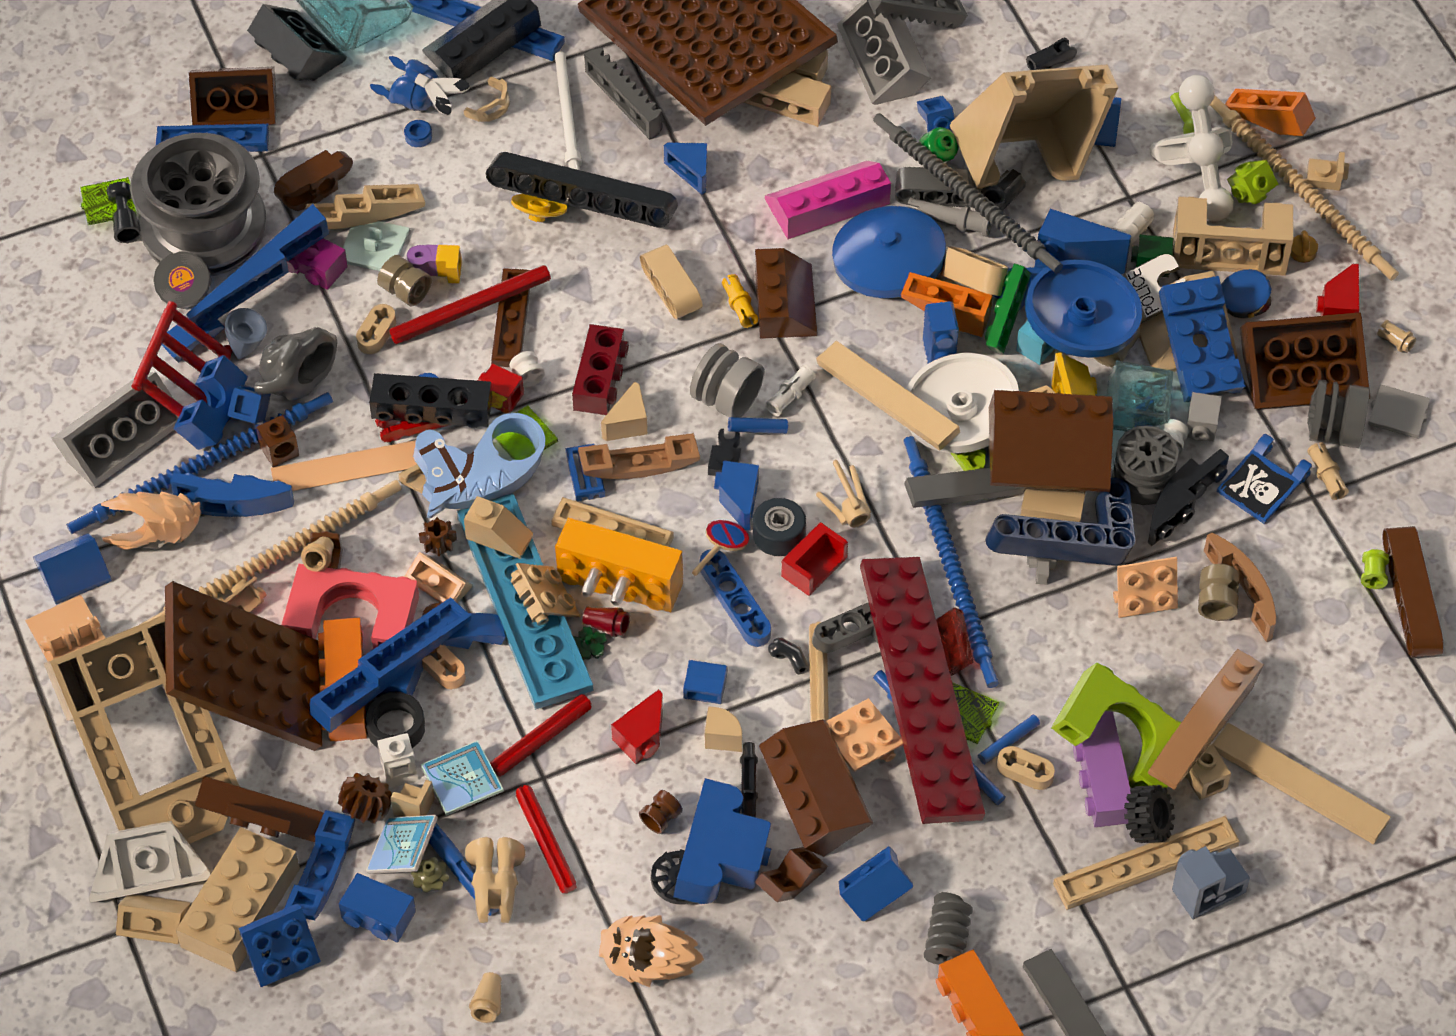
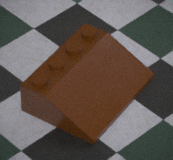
M1361 312L1246 322L1240 327L1243 360L1254 409L1310 405L1311 396L1319 380H1326L1325 394L1329 395L1331 394L1333 382H1338L1339 396L1345 397L1350 384L1369 387Z
M1008 390L993 391L988 407L990 486L1097 492L1110 491L1113 443V401L1111 396Z

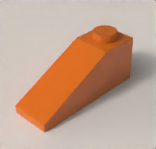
M1235 89L1225 103L1230 110H1236L1241 118L1279 135L1304 136L1316 118L1305 92Z
M912 272L909 273L901 293V298L925 311L927 304L951 301L954 304L959 331L983 337L991 316L993 295Z

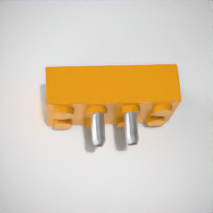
M569 517L555 545L557 571L560 573L562 581L569 585L583 586L582 594L585 597H590L594 592L599 594L607 593L612 595L611 603L615 606L620 605L622 601H634L647 605L653 610L671 612L683 586L682 551Z

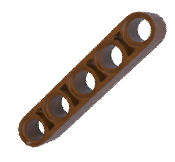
M1415 526L1384 528L1382 534L1384 552L1389 555L1388 570L1408 654L1410 657L1442 655L1443 636L1417 529Z

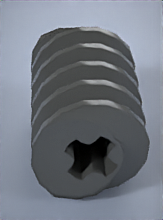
M941 892L934 896L930 928L928 929V939L926 940V950L924 951V958L930 963L942 964L964 954L962 950L967 947L965 938L968 937L969 930L966 927L971 924V919L968 916L973 913V907L956 894Z

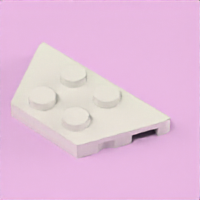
M172 821L107 833L89 901L90 903L204 881L209 878L211 871Z

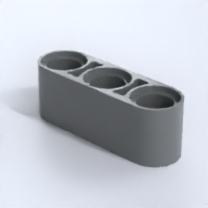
M903 167L896 172L895 199L901 204L910 205L908 201L910 197H913L914 199L950 207L970 206L959 195H956L954 191H951L949 186H945L944 182L939 181L938 178L934 177L924 167ZM952 169L962 176L963 180H967L968 184L973 185V188L977 189L969 170Z

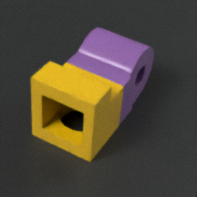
M416 245L408 250L407 261L412 263L414 268H419L430 276L447 277L448 283L459 284L462 267L460 245Z

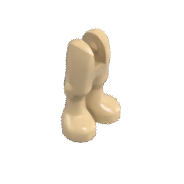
M489 837L478 838L467 844L465 857L470 865L476 867L471 884L475 891V905L479 922L487 923L490 909H499L501 922L509 923L513 911L515 888L518 885L514 867L521 865L524 861L525 847L519 841L512 838H499L497 841L498 872L494 875L492 872L493 840Z

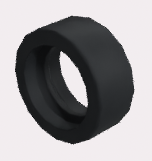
M388 692L378 696L370 703L366 711L365 724L371 743L378 748L377 740L397 736L382 733L377 727V721L385 713L401 710L411 714L414 719L413 726L406 732L401 733H408L413 749L421 741L425 733L424 711L419 701L403 692Z

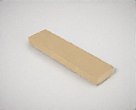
M562 497L551 520L553 527L563 529L569 517L670 547L674 538V532L564 497Z

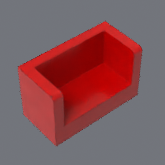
M820 522L782 559L781 577L810 596L847 559L848 541Z

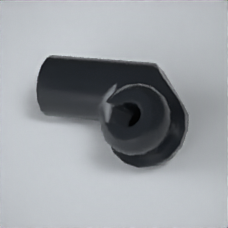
M782 637L774 639V642L769 644L768 652L775 658H780L782 655L789 658L796 674H804L809 670L806 658L798 645Z

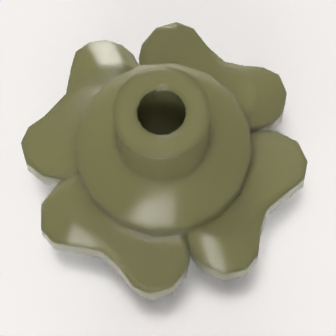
M436 857L421 860L418 871L411 872L414 878V887H421L425 893L433 889L441 890L443 882L449 880V875L446 873V863H438Z

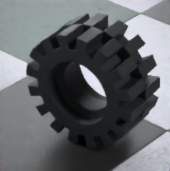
M1162 785L1136 786L1130 790L1131 794H1127L1126 799L1129 803L1124 805V808L1127 809L1124 819H1128L1126 828L1131 830L1129 835L1137 843L1165 842L1171 836L1170 830L1174 829L1171 821L1175 820V814H1172L1171 811L1174 809V804H1170L1172 797L1170 794H1167L1168 790L1162 788Z

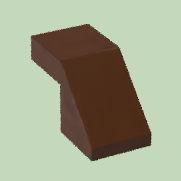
M804 847L789 850L777 869L761 872L755 883L777 903L794 899L825 872L828 866L813 852Z

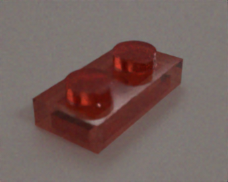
M956 607L936 619L950 676L974 663L963 610Z

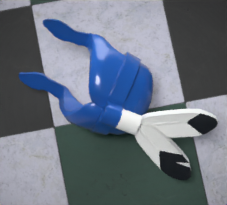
M389 56V60L396 68L405 71L406 74L396 79L390 91L382 85L370 84V88L376 94L385 96L392 104H402L405 108L413 111H424L434 105L439 113L445 116L451 115L452 106L444 93H463L470 89L469 83L462 79L439 78L436 72L427 64L416 59H411L405 64L395 56Z

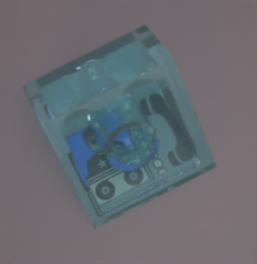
M1116 360L1108 378L1106 396H1111L1113 401V429L1127 432L1134 427L1146 425L1155 427L1168 423L1170 420L1173 371Z

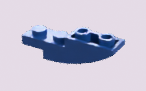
M174 472L170 481L173 495L178 496L182 493L191 502H200L201 514L249 517L278 512L291 508L294 505L291 485L281 481L272 482L258 479L252 475L242 476L234 474L232 482L226 483L220 479L211 480L191 473L181 474Z

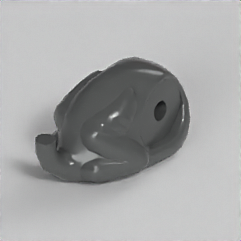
M313 327L301 333L276 337L263 350L259 364V373L263 381H256L254 386L255 392L285 396L289 401L308 396L312 388L325 379L332 369L338 344L336 335L323 328Z

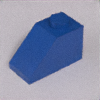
M724 461L722 472H716L714 489L719 490V502L742 528L750 531L759 484V465Z

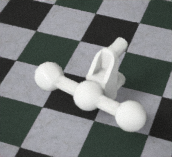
M1192 75L1181 84L1179 98L1182 104L1191 110L1195 132L1154 142L1151 144L1149 152L1158 162L1165 165L1194 162L1200 165L1204 191L1199 198H1207V220L1219 222L1227 218L1233 210V199L1231 194L1221 187L1217 165L1222 155L1227 153L1232 147V134L1224 127L1211 128L1208 106L1214 99L1215 89L1207 77Z

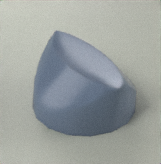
M249 308L232 310L225 320L227 340L239 360L253 352L267 333V323L263 316Z

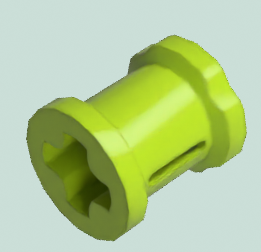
M1378 549L1364 552L1362 554V562L1365 564L1364 573L1361 575V584L1369 589L1386 587L1388 576L1385 574L1386 565L1389 563V555L1383 550Z

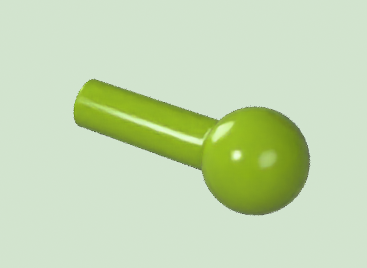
M1179 92L1172 94L1170 99L1184 122L1183 133L1195 132L1190 110L1182 104Z

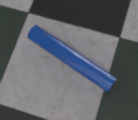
M1032 714L977 755L978 759L982 764H987L998 756L1003 748L1013 745L1040 725V720L1036 715Z

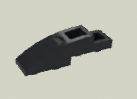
M1219 449L1201 465L1191 458L1173 475L1156 503L1152 515L1148 544L1153 546L1159 540H1166L1173 533L1175 527L1180 523H1187L1193 517L1196 500L1205 493L1207 487L1214 482L1219 483L1226 476L1229 455Z

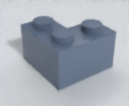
M1205 846L1197 851L1191 849L1180 856L1172 890L1193 920L1246 893L1250 877L1230 848L1220 853L1218 851L1210 853Z

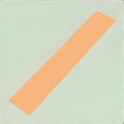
M416 440L272 467L273 482H284L287 485H291L292 491L406 470L417 464L413 457Z

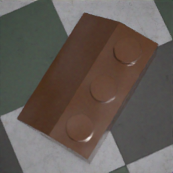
M275 66L200 69L188 72L192 125L276 124L277 93Z
M785 248L755 249V278L760 339L817 336L812 264Z

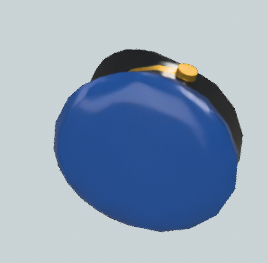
M1252 269L1240 270L1228 276L1221 283L1227 313L1234 317L1242 319L1253 318L1263 314L1271 306L1270 281L1260 271Z

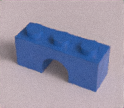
M224 355L205 362L195 385L204 392L207 403L200 400L184 406L173 429L197 450L208 446H215L222 439V431L226 423L231 419L227 415L234 387L245 385L248 376Z

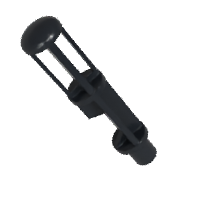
M746 742L743 744V754L740 757V763L742 764L741 793L743 795L741 814L756 818V800L758 799V793L756 792V764L758 763V757L755 754V744Z

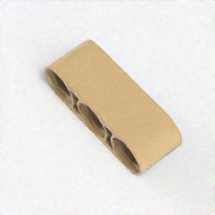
M667 244L640 255V263L645 275L674 319L703 307L698 290Z
M948 246L941 275L980 292L1001 296L1008 267L974 252Z

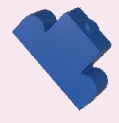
M705 778L673 897L699 904H709L717 899L721 882L748 889L755 888V881L758 878L761 865L767 867L772 849L766 847L771 823L767 820L740 814L743 795L737 787Z

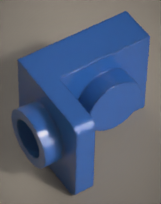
M943 95L917 102L918 113L926 121L927 132L938 127H944L952 132L950 124L954 120L953 107Z

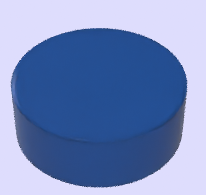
M423 120L409 122L404 128L405 141L412 147L428 145L432 140L430 124Z

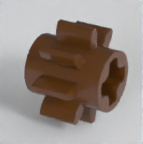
M436 517L435 520L429 523H423L424 532L419 533L420 543L424 544L425 553L432 552L440 556L447 551H453L452 542L457 541L456 531L452 530L451 521L445 522Z

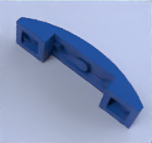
M324 811L315 833V845L298 885L294 884L285 908L299 903L306 919L314 921L317 919L337 881L351 840L355 819H351L349 815Z

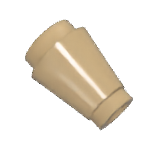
M320 537L304 547L301 559L308 570L319 572L329 566L334 548L332 540L328 537Z
M487 972L483 974L469 1004L471 1016L479 1022H493L501 1013L502 978L496 973Z

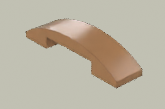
M694 433L666 436L664 444L609 450L608 444L578 447L584 475L605 479H632L659 475L686 467L700 460Z
M1214 533L1208 534L1204 547L1205 554L1212 564H1225L1238 570L1240 574L1239 583L1254 604L1251 620L1265 641H1271L1276 625V612L1273 597L1265 579L1254 563L1240 549Z

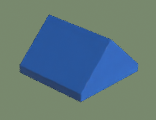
M89 533L33 556V560L56 605L112 581L97 542Z

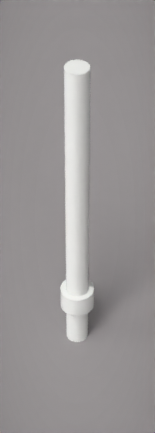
M557 52L555 54L567 150L564 155L566 167L580 170L582 158L577 148L566 54L564 52Z

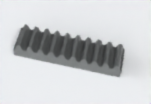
M868 0L874 15L878 16L882 13L884 18L891 15L892 19H896L899 16L901 20H905L908 17L910 22L917 19L918 23H922L925 20L928 25L934 21L936 26L943 23V26L947 27L951 24L952 28L955 29L968 16L960 0Z
M594 48L585 53V72L649 140L659 135L663 128L662 110L656 109V103H649V96H643L641 88L636 89V82H630V76L623 75V69H617L615 61L610 62V55H604L603 48Z

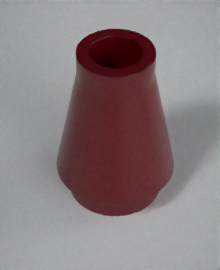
M586 607L582 622L613 637L618 635L624 636L629 628L630 615L628 612H624L623 608Z

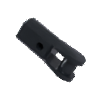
M1061 38L1049 47L1027 56V67L1030 70L1047 69L1073 59L1077 54V49L1070 47L1067 38Z

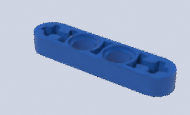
M712 549L706 550L702 553V555L700 556V562ZM719 550L710 561L714 564L718 563L720 574L717 575L712 564L708 565V563L700 572L744 640L753 647L764 646L771 639L770 622L725 554ZM730 581L736 585V588L727 592L723 591L719 586L723 582ZM738 604H747L751 610L746 614H739L734 608ZM754 620V626L758 631L763 630V634L752 633L751 621Z

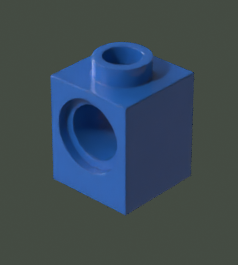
M247 385L234 387L227 416L254 424L262 422L266 418L271 394L256 393L254 387Z

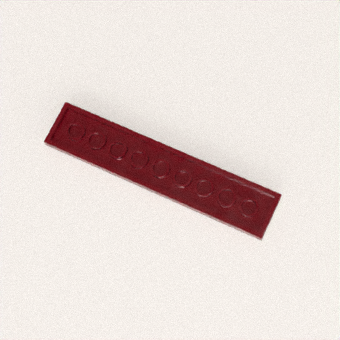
M920 557L862 559L860 570L922 824L982 821L985 816V810Z

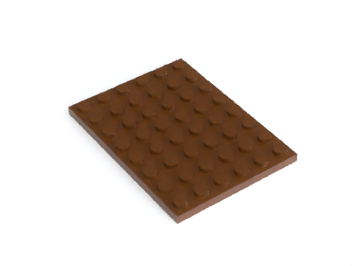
M582 0L578 3V9L581 14L705 126L838 43L837 34L797 0Z

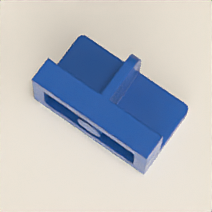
M890 846L838 881L840 896L861 921H866L913 888V882L900 868L897 854Z

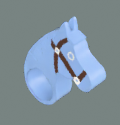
M508 413L501 415L489 425L471 454H467L457 447L447 446L444 438L437 431L425 430L421 432L416 439L413 457L426 479L422 495L430 503L427 518L434 517L446 508H470L477 496L492 500L512 494L521 488L533 476L541 462L545 447V435L541 426L533 418L524 414ZM515 432L526 436L533 443L536 452L526 459L507 461L498 455L499 452L495 449L492 441L500 434Z

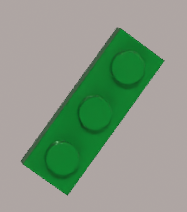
M1013 264L1012 270L1008 271L1005 276L1003 296L996 302L994 311L996 316L993 325L988 327L985 335L986 346L995 353L1004 355L1026 292L1031 273L1025 266Z

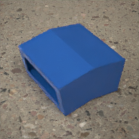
M689 660L683 687V699L721 704L728 672L727 666Z

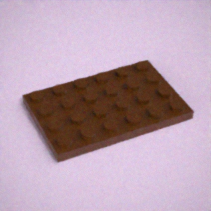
M172 581L165 586L166 694L307 749L316 751L322 747V725L310 715V699L320 693L318 640Z

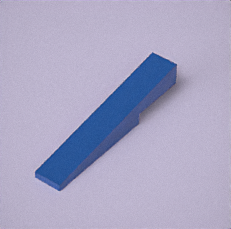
M312 204L186 314L187 318L203 329L289 273L287 261L329 235L326 218Z
M450 597L358 659L357 668L310 699V715L331 733L471 621V615Z

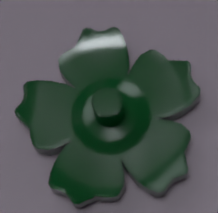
M583 627L578 632V637L573 636L583 660L591 659V655L597 659L604 655V644L607 642L605 633L596 631L593 634L591 627Z

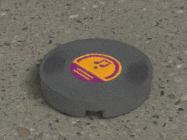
M184 251L169 254L162 259L155 269L153 279L155 291L161 300L166 304L172 301L177 304L179 309L194 307L207 296L212 281L210 269L206 263L197 255Z

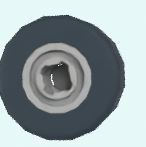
M772 498L764 501L756 508L753 515V540L756 546L764 553L772 556H786L806 537V515L802 507L796 502L786 498Z

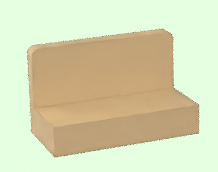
M137 894L127 895L118 904L116 935L179 944L176 929L189 910L190 902Z

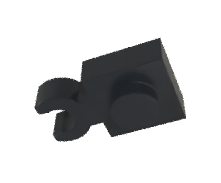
M721 428L719 430V445H712L708 475L716 476V472H722L724 461L740 463L741 448H737L740 445V432H735L734 438L726 439L724 437V429Z

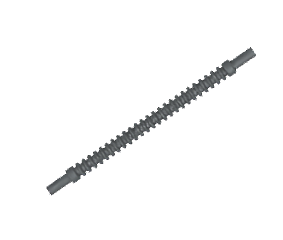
M881 113L874 116V123L889 134L892 142L903 148L904 152H908L909 156L918 161L920 165H923L925 169H928L939 181L944 182L945 186H949L951 191H954L956 195L964 199L965 203L969 204L970 207L975 208L976 212H980V215L985 217L987 221H990L992 225H996L998 230L1006 234L1007 238L1011 239L1012 242L1017 243L1018 247H1022L1023 251L1027 252L1034 260L1039 259L1052 269L1054 273H1059L1062 270L1063 264L1046 251L1043 243L1036 240L1023 227L1021 228L1020 224L1015 223L1014 219H1010L1009 215L1000 210L998 206H994L992 201H989L987 197L979 193L978 189L973 188V185L968 184L967 180H963L962 176L953 171L951 167H948L946 163H943L935 154H932V151L927 150L926 146H922V143L912 137L910 133H907L903 127L895 126Z

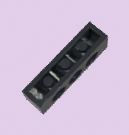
M374 373L369 401L371 419L408 421L414 424L427 422L437 423L442 426L450 424L465 425L471 428L488 427L492 405L491 382Z

